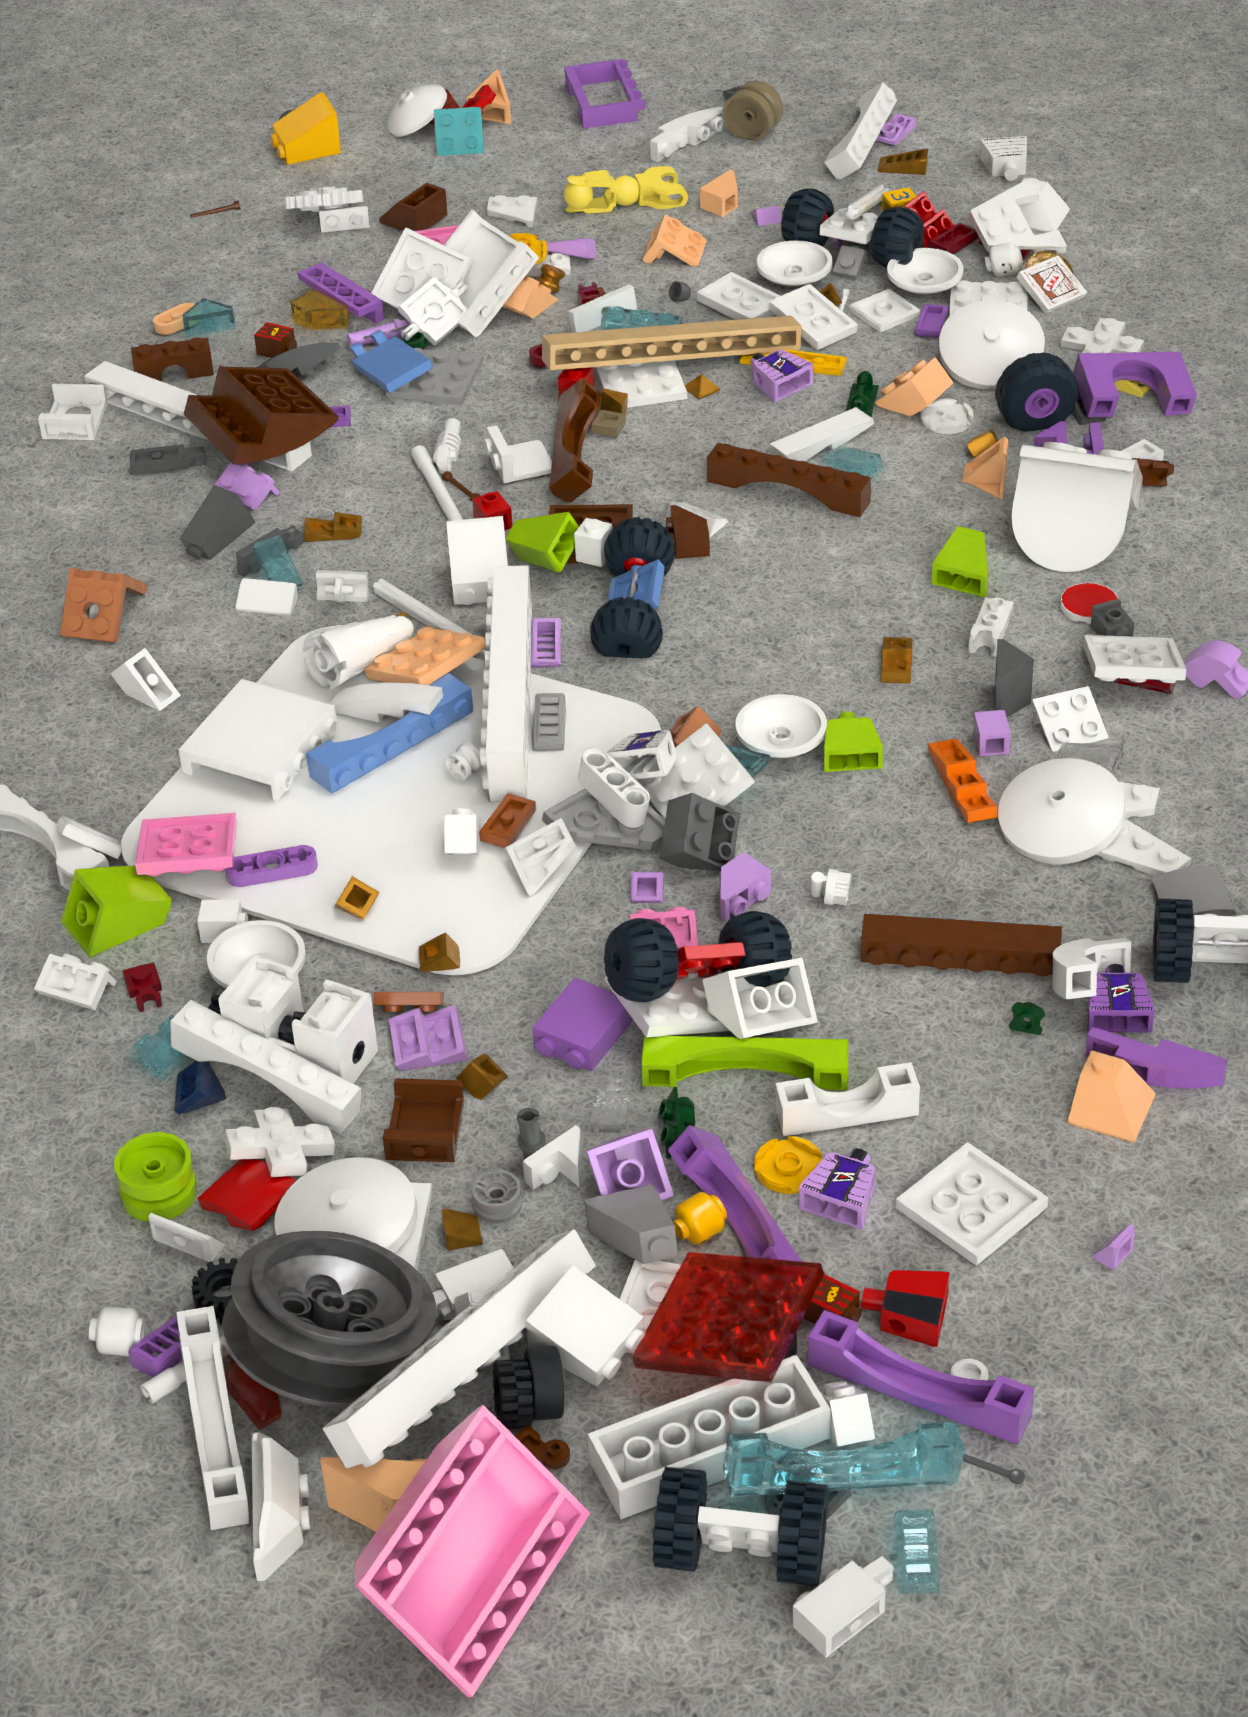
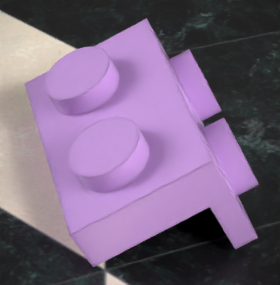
M230 461L215 483L218 487L235 492L244 506L252 510L260 507L269 492L276 496L280 494V491L274 486L275 481L265 473H261L260 476L257 475L256 471L245 463L239 466Z

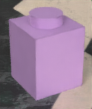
M1005 710L974 712L973 734L979 756L1009 754L1011 732Z

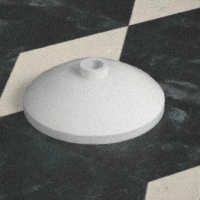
M427 84L403 92L388 116V131L395 137H402L424 127L434 118V109L443 108L447 99L445 89L441 85Z
M807 241L775 243L763 249L757 257L759 273L767 280L787 287H801L813 284L824 278L832 268V256L829 251L818 244Z
M933 248L915 249L912 261L907 265L898 264L899 260L891 259L887 265V275L892 283L904 291L920 295L944 292L955 286L963 277V264L958 257L947 251Z
M787 694L769 695L751 701L740 710L735 723L737 737L745 747L757 754L771 758H791L809 752L822 742L826 735L827 727L826 716L819 706L808 699Z
M268 920L244 922L225 930L212 942L207 953V966L211 977L224 988L230 985L254 955L297 969L299 973L306 959L305 945L301 936L285 924Z

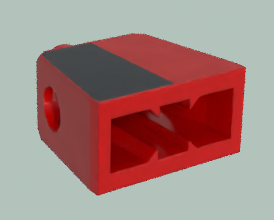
M893 1270L889 1273L885 1290L864 1287L861 1309L881 1312L880 1331L938 1347L949 1294L950 1272Z

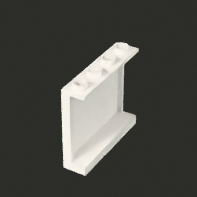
M471 210L444 246L472 260L462 280L464 285L468 286V290L459 296L462 304L468 309L458 323L461 328L477 337L484 331L540 257L525 243L517 242Z
M241 679L178 749L182 773L193 776L202 765L271 785L273 800L278 801L283 793L290 789L299 774L306 770L308 765L306 753L324 744L331 736L336 734L339 721L336 718L335 705Z

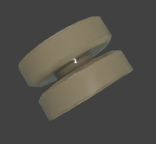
M758 80L745 83L726 101L723 108V119L730 132L735 137L751 141H759L780 122L783 115V103L780 95L772 86Z

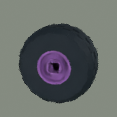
M1044 352L1027 354L1014 360L1011 365L1006 367L998 379L995 392L998 408L1006 422L1011 427L1025 432L1048 429L1060 421H1065L1074 410L1079 396L1077 381L1069 366L1060 357Z

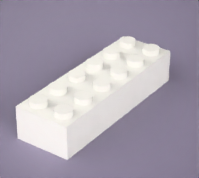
M794 1355L589 1433V1461L620 1520L657 1506L659 1485L665 1466L706 1471L707 1486L779 1459L789 1447L797 1452L830 1439L831 1409L799 1357Z

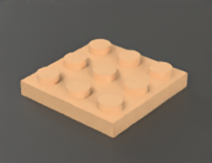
M431 626L424 627L418 630L417 635L410 640L398 643L395 649L388 654L376 657L374 663L364 669L367 678L371 680L430 685L485 649L486 643L482 636L452 632L449 629H435Z

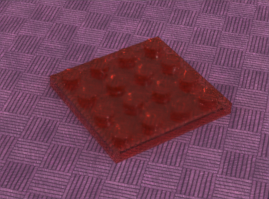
M688 1252L646 1329L645 1336L641 1339L631 1357L635 1368L772 1383L824 1276L821 1263Z

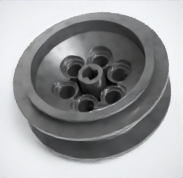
M298 1231L267 1238L248 1249L238 1260L231 1281L232 1299L225 1309L222 1320V1335L225 1346L236 1364L264 1387L303 1403L323 1407L347 1408L425 1343L433 1330L437 1309L435 1297L426 1280L411 1264L392 1251L374 1242L350 1234L333 1231Z

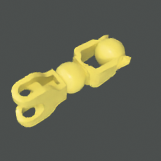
M670 166L651 167L644 173L635 174L634 178L623 175L615 180L606 170L585 172L582 176L572 175L567 177L569 182L565 185L563 191L564 201L568 205L565 211L568 213L584 211L586 214L612 212L613 208L616 207V203L620 206L633 205L636 201L639 206L669 209L685 206L688 201V194L681 184H677L678 175L675 169ZM670 175L671 177L668 181L662 180L665 176ZM593 187H606L603 196L593 198ZM681 194L680 198L676 200L669 198V195Z

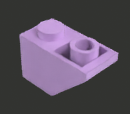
M745 852L721 867L720 905L721 920L724 922L730 919V913L735 916L744 913L747 907L758 900H765L771 892V870Z

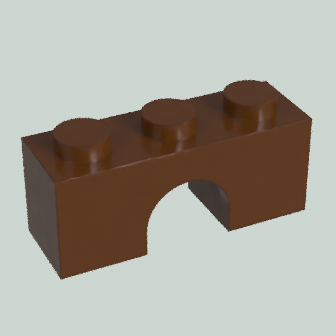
M195 337L185 341H167L163 344L155 345L143 344L131 348L134 372L161 382L162 372L171 365L183 367L187 371L188 379L214 375L208 338Z

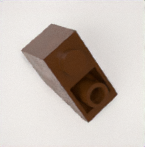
M670 505L671 517H666V529L674 542L676 559L710 556L707 519L677 505Z

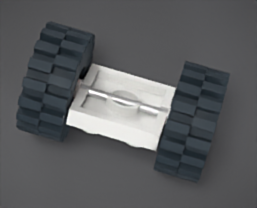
M1157 898L1154 912L1152 951L1155 982L1188 983L1191 976L1192 961L1248 964V915L1231 917L1204 914L1194 915L1193 919L1192 900Z
M665 1466L662 1480H660L657 1510L655 1511L654 1567L695 1572L703 1542V1544H708L710 1549L719 1552H731L732 1547L748 1549V1553L761 1557H768L772 1555V1552L778 1553L776 1566L777 1582L811 1586L819 1585L827 1528L828 1485L787 1480L780 1522L779 1515L705 1507L707 1501L706 1471Z

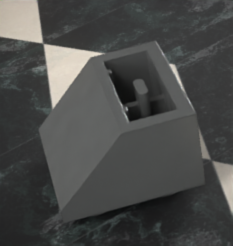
M694 793L668 800L659 859L680 868L721 871L723 865L734 859L740 813Z

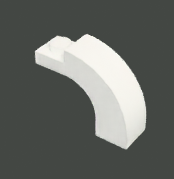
M1085 938L1060 945L1053 952L1052 988L1054 992L1066 1000L1096 996L1097 973H1105L1106 968L1111 964H1121L1124 966L1126 973L1131 972V941L1126 938L1103 941Z

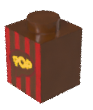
M266 322L254 334L257 355L273 358L281 353L297 348L294 328Z
M821 1273L802 1296V1318L816 1324L823 1311L826 1310L858 1322L862 1314V1309L859 1308L860 1291Z

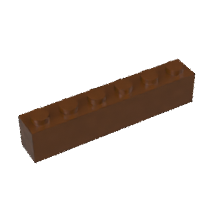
M864 914L860 962H869L873 965L885 963L900 964L905 967L929 966L941 970L959 968L969 969L973 972L988 970L1002 971L1006 974L1018 972L1048 976L1052 975L1053 952L1061 945L1062 926Z

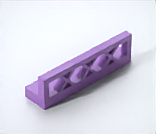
M320 262L297 272L300 281L358 318L365 316L374 323L384 320L383 302L380 298L324 263Z

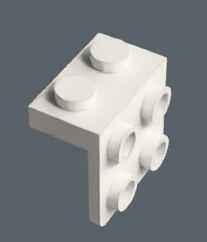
M497 425L487 427L488 438L484 439L485 451L490 456L495 470L497 469L503 483L551 474L552 460L540 440L508 446Z

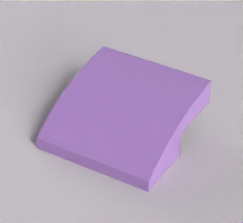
M455 1005L425 1016L420 1008H416L388 1019L398 1070H409L469 1060L460 1013Z

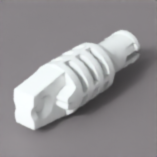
M455 418L445 421L444 431L437 438L433 462L437 463L439 474H443L445 471L451 472L453 462L456 463L461 446V438L459 436L461 423Z

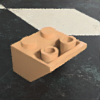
M526 276L502 307L527 317L535 318L558 301V298L550 294L552 291L550 288Z
M936 357L927 363L923 359L915 364L909 372L904 371L893 379L894 382L884 387L880 391L882 396L875 403L878 407L912 417L936 400L953 384V381Z

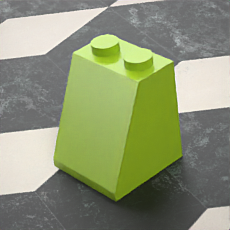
M136 865L75 869L61 923L90 958L165 924L171 909L172 899L152 876L146 874L137 875Z

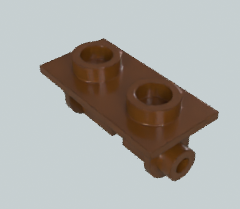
M1132 458L1137 460L1143 477L1142 485L1154 487L1167 486V477L1174 473L1173 464H1170L1169 461Z

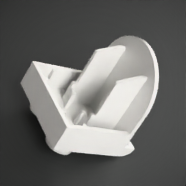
M1045 442L1043 447L1022 445L1019 455L1021 462L1012 507V527L1015 538L1024 553L1036 564L1058 572L1084 571L1100 564L1109 557L1122 539L1128 510H1137L1143 477L1137 460H1133L1131 454L1107 449L1099 450L1098 455L1076 452L1077 448L1075 446L1058 442Z

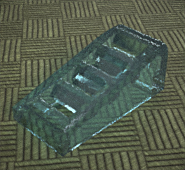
M839 446L822 459L823 463L838 470L856 472L860 475L871 477V480L884 472L881 456L877 453Z
M896 1511L894 1513V1534L900 1594L940 1593L934 1511ZM927 1542V1545H905V1543ZM929 1558V1561H906V1559ZM907 1573H930V1577H907Z

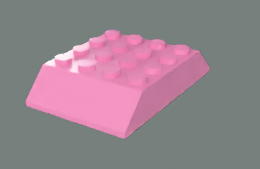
M482 1405L434 1448L355 1561L354 1586L468 1698L473 1697L590 1515V1512Z

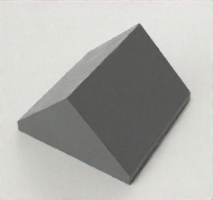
M997 639L995 710H1005L1006 717H1009L1031 704L1034 659L1004 639Z

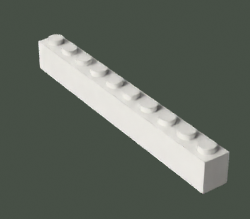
M104 361L85 375L86 384L104 385L107 403L210 441L184 415L188 395L197 394ZM310 442L284 455L263 461L292 472L312 456Z
M575 1229L550 1237L322 1428L346 1469L360 1464L367 1468L380 1461L385 1456L383 1450L387 1446L391 1447L403 1441L409 1435L407 1432L409 1427L416 1426L432 1416L431 1408L435 1405H441L454 1397L456 1394L454 1389L458 1385H464L476 1378L479 1374L476 1369L495 1361L501 1356L499 1350L503 1346L507 1347L522 1338L523 1334L521 1331L526 1328V1319L572 1265L584 1274L589 1273L596 1267Z

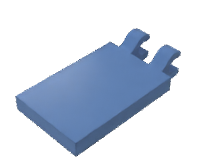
M381 330L370 334L371 338L377 343L375 348L366 352L359 342L349 346V350L355 355L354 360H352L355 370L388 393L433 368L429 358L395 336L388 340Z

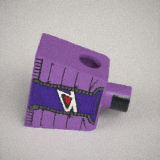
M1111 964L1106 968L1105 973H1097L1096 996H1091L1087 1032L1092 1027L1108 1032H1152L1155 1010L1143 975L1139 973H1126L1124 966L1121 964Z

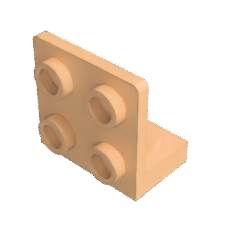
M665 214L650 235L642 261L652 263L655 258L660 259L666 250L687 264L698 266L707 240L699 232L692 231L682 225L676 218H671Z

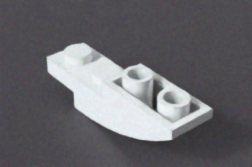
M716 107L690 113L659 127L658 136L650 140L651 160L659 162L665 157H669L679 148L685 147L687 143L695 146L702 141H706L709 136L717 131L720 132L725 123L723 108Z

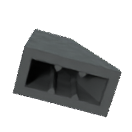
M214 485L179 539L187 548L185 551L191 557L198 560L201 557L211 560L256 522L235 492Z

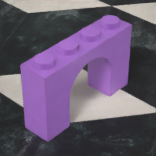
M1181 352L1078 353L1073 370L1087 417L1114 416L1120 397L1115 382L1119 380H1134L1149 386L1157 394L1165 416L1191 413L1197 396Z

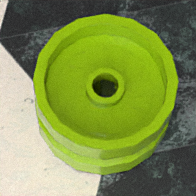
M164 1132L144 1133L130 1139L119 1149L114 1159V1172L117 1184L119 1185L121 1204L129 1215L138 1220L149 1222L148 1216L153 1213L170 1220L182 1215L192 1206L197 1196V1181L195 1171L193 1170L191 1150L183 1139L174 1134Z

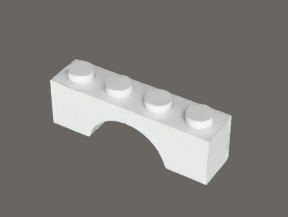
M912 1062L877 1067L873 1076L866 1083L845 1092L824 1091L815 1086L810 1078L776 1083V1114L783 1137L919 1116L920 1086Z

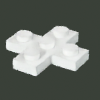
M1100 318L1094 331L1085 330L1081 327H1068L1061 339V347L1083 350L1082 353L1141 352L1144 340L1135 339L1132 336H1121L1125 329V322L1117 321L1113 318Z
M269 1107L265 1110H254L253 1123L255 1128L242 1126L237 1129H225V1144L230 1160L265 1158L271 1177L303 1176L307 1170L305 1156L334 1155L335 1142L329 1126L308 1124L306 1126L294 1127L288 1109Z

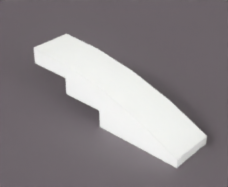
M385 682L362 684L339 690L329 704L335 705L336 714L380 723L385 715L403 718L410 711L430 715L443 698L442 687L416 683Z

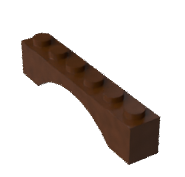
M583 377L561 394L559 400L549 488L557 498H561L565 502L574 501L592 487L593 470L581 460V450L586 433L600 409L601 393Z
M717 443L707 456V482L731 488H738L754 482L782 483L814 496L832 511L858 517L862 516L871 502V477L860 475L856 472H846L829 466H819L806 461H797L780 455H770L725 443Z

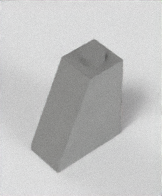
M653 1184L584 1200L588 1229L596 1238L642 1264L678 1256L674 1223Z

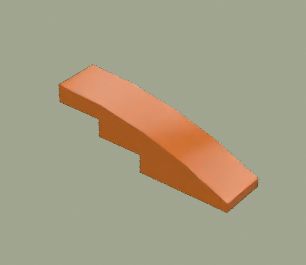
M954 738L927 743L928 751L957 809L965 820L971 823L997 818V805L987 795V784L976 771V760L959 740Z

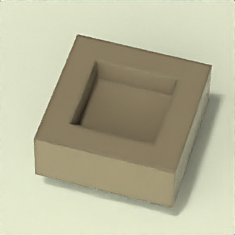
M600 410L591 424L592 433L618 437L626 424V414Z

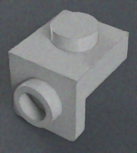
M842 245L832 271L833 275L858 279L863 264L868 265L869 263L866 250L856 245L850 247Z

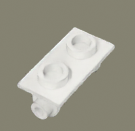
M367 206L319 211L321 233L370 228Z

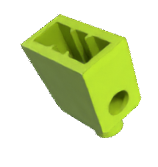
M844 711L839 714L838 719L827 721L824 745V772L883 768V744L871 718L856 717L853 712Z

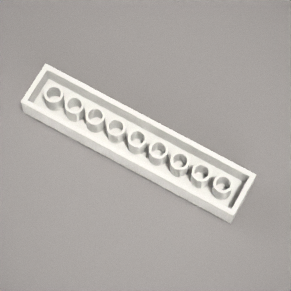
M529 565L495 566L493 578H488L489 596H487L488 614H486L487 632L485 638L486 650L489 651H485L483 705L486 708H482V723L485 727H481L482 746L485 747L480 748L481 766L487 769V771L482 773L483 789H489L490 802H501L507 793L527 798L532 635Z

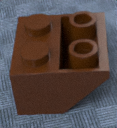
M426 182L379 218L380 223L404 231L405 227L412 231L426 230L448 215L446 190Z

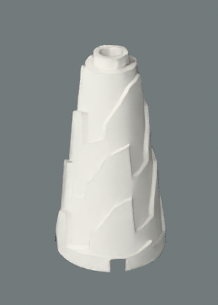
M391 615L361 623L353 622L331 629H321L310 633L305 638L303 652L309 650L310 657L304 660L314 680L323 688L330 685L329 689H333L364 671V668L374 663L376 657L388 654L395 649L398 643L410 640L414 627L412 622L405 616L396 617Z

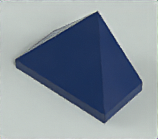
M194 1061L177 1074L174 1108L177 1114L190 1112L226 1099L225 1091L208 1061Z

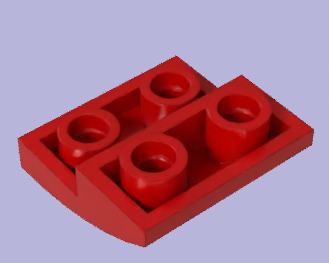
M925 191L902 206L915 211L923 220L924 237L921 248H928L929 241L954 227L944 209L936 211Z
M240 1159L197 1199L203 1210L224 1214L230 1226L254 1231L263 1226L266 1219L277 1210L280 1200L296 1180L290 1176L271 1177L267 1163L261 1160Z

